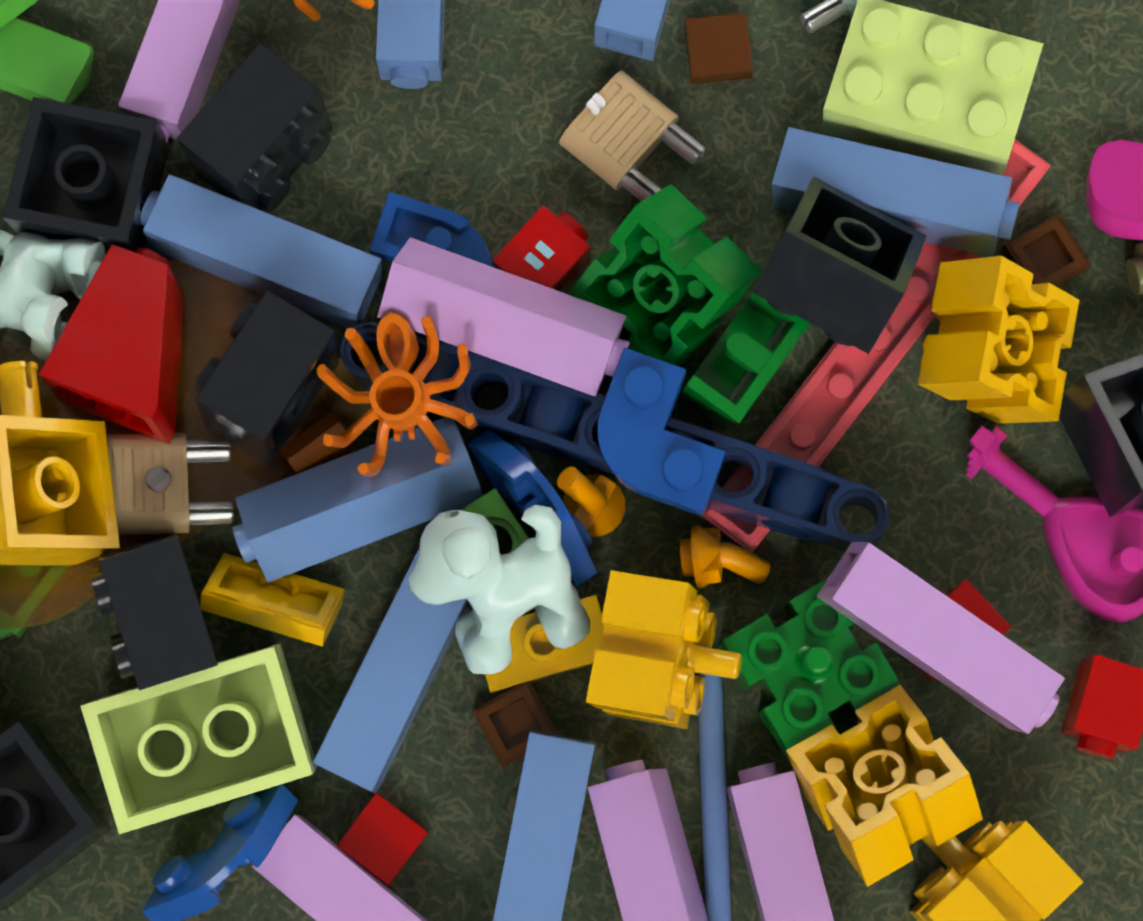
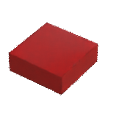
M376 793L337 844V847L384 883L391 885L429 832L380 794Z

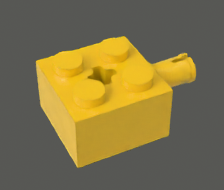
M13 361L0 364V404L2 413L0 415V565L74 566L120 549L105 421L43 418L37 378L38 364L32 361L25 363V361Z

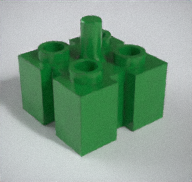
M670 184L635 205L609 239V242L614 247L593 260L569 293L576 298L626 315L623 326L632 334L627 340L630 342L628 349L679 367L700 349L721 323L718 318L739 302L763 273V270L727 236L714 244L701 232L700 228L708 218Z
M827 579L787 603L783 608L790 619L776 628L768 614L725 638L718 646L719 650L741 654L742 665L737 680L743 691L758 684L769 701L770 705L762 709L758 716L784 758L788 757L786 750L831 724L836 728L828 713L842 705L851 719L856 716L855 710L899 685L904 688L878 644L875 642L862 650L849 630L856 624L816 597Z

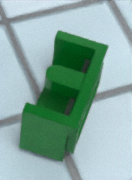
M752 292L678 397L721 428L728 420L735 425L739 424L810 323L796 315L790 316L778 312L768 304L766 299Z

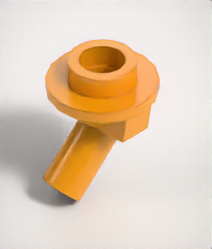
M568 467L561 472L557 479V485L565 492L563 503L569 513L580 520L590 537H602L613 532L621 524L626 511L625 497L621 488L610 478L603 475L584 476L575 467Z
M693 525L691 538L681 539L680 541L684 577L694 576L698 589L706 588L708 584L721 582L723 568L756 584L763 583L769 575L771 568L769 561L738 545L722 542L719 528H703L700 525Z

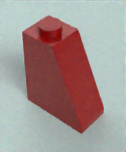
M112 244L41 369L39 376L60 402L170 444L176 429L184 292L170 270L172 267L170 262L163 256L146 248H138L136 252H132Z

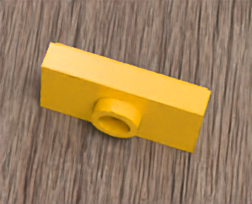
M223 553L201 593L200 609L323 647L342 607L345 589L294 573L268 583L259 563L253 561L246 563L243 558Z
M597 595L580 599V603L590 619L589 634L581 642L565 649L554 647L549 642L536 612L517 618L510 629L513 653L512 662L504 670L496 674H485L490 693H496L525 682H534L593 665L595 650L600 649L604 625L601 623L602 613Z

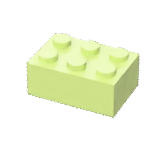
M858 0L823 108L822 133L844 140L1004 176L1044 43L883 0Z
M281 643L217 662L218 666L146 689L139 690L138 687L80 706L119 834L313 775L318 766L313 763L315 756Z

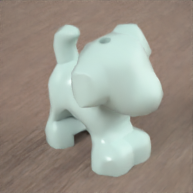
M0 230V255L3 257L0 267V330L1 328L8 327L24 331L32 338L31 352L37 358L46 362L67 323L62 322L60 312L68 305L63 297L57 296V294L71 290L81 300L105 257L104 245L100 241L84 238L67 240L49 239L42 234L33 232H20L14 236Z
M533 505L526 509L521 520L535 529L536 537L527 539L508 554L501 555L499 553L496 530L483 515L461 510L442 512L423 531L420 538L419 557L408 577L410 590L419 600L432 605H442L462 599L469 601L473 610L458 617L455 625V635L466 665L474 674H496L504 670L512 662L513 653L510 629L517 618L535 608L549 642L554 647L565 649L581 642L590 632V619L580 603L578 592L571 583V567L561 545V521L550 507Z

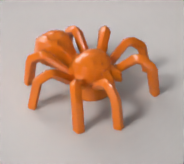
M392 312L380 320L376 332L377 347L382 361L387 368V371L384 373L381 372L372 352L357 330L347 328L345 332V338L357 352L373 382L370 391L353 390L341 381L325 364H321L316 368L319 378L346 401L352 404L370 403L372 407L340 435L325 434L323 437L324 445L344 448L353 442L376 419L380 421L372 460L370 463L364 462L357 467L358 472L363 476L372 477L380 472L386 458L390 428L394 431V441L401 442L403 433L406 431L410 440L417 439L415 426L418 425L437 453L435 462L443 466H450L451 454L447 443L426 415L427 412L453 419L469 430L474 429L478 425L473 413L469 414L461 408L430 399L432 394L460 387L470 370L471 361L467 346L458 344L459 367L455 374L447 379L426 384L423 382L437 362L439 354L438 332L429 316L421 319L427 336L426 355L413 374H410V371L417 360L420 349L415 332L403 317Z

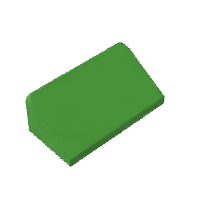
M16 17L0 29V89L31 101L33 97L70 104L88 87L94 55L93 47L87 43Z

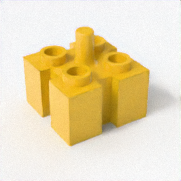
M1003 256L940 262L931 309L940 321L938 334L927 335L924 339V352L921 358L917 385L948 400H967L966 409L996 424L1059 421L1067 372L1058 368L1060 349L1071 348L1079 299L1051 283L1032 284L1033 273Z
M611 570L601 623L604 625L600 649L595 650L586 703L603 709V712L611 716L688 729L690 715H699L705 693V678L694 674L702 673L737 679L741 671L742 656L736 652L712 649L716 633L717 615L716 613L709 612L710 602L702 595H698V591L689 583Z
M901 685L855 710L859 724L841 735L831 724L786 750L804 797L827 830L834 829L841 850L867 887L913 861L909 846L927 835L930 836L936 846H939L983 820L970 773L941 737L935 741L933 740L927 718Z
M1001 820L994 825L987 822L963 844L955 836L939 846H936L928 835L922 838L948 869L945 870L942 866L939 867L914 890L913 894L920 901L909 913L917 921H1040L1041 919L1045 920L1083 881L1026 820L1016 821L1014 824L1012 822L1003 823Z

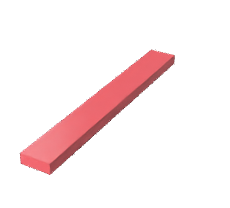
M1016 139L1012 146L1004 176L1012 177L1008 200L1019 202L1021 205L1051 165ZM924 242L905 294L870 353L868 354L855 346H845L835 342L755 446L819 467L935 317L931 309L940 262L976 259L981 256ZM739 465L722 489L733 493L745 490L752 482L751 474L746 468ZM707 508L704 516H700L711 527L719 528L720 533L732 543L751 553L754 552L770 531L767 528Z

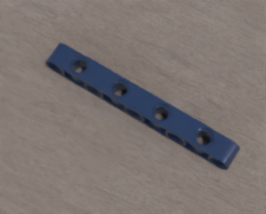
M365 322L353 327L368 347L377 345L376 332L379 323ZM344 336L340 349L342 362L357 384L370 391L373 382L366 369L358 366L359 356ZM416 336L420 349L410 374H413L426 355V336ZM439 340L438 359L424 378L423 382L425 384L447 379L455 374L459 367L457 346ZM468 351L471 367L462 385L457 389L430 395V399L461 408L469 414L473 413L478 424L474 430L485 432L490 429L503 440L512 443L517 441L524 447L616 477L605 462L600 447L594 442L595 436L598 433V420L606 398L605 395L597 393L595 397ZM384 364L379 366L382 373L387 371ZM497 384L508 389V398L497 409L484 410L475 404L478 393L485 386ZM427 412V414L441 419L444 418V416L432 412ZM670 417L666 431L726 451L721 469L727 465L735 464L746 468L751 474L752 482L749 487L736 493L725 491L716 482L707 509L794 538L815 541L846 552L852 542H869L874 546L878 544L888 524L889 516L886 501L879 492L868 486L832 475L828 471L812 464ZM852 505L862 506L873 515L875 527L870 532L862 535L852 534L841 525L839 514L846 507Z

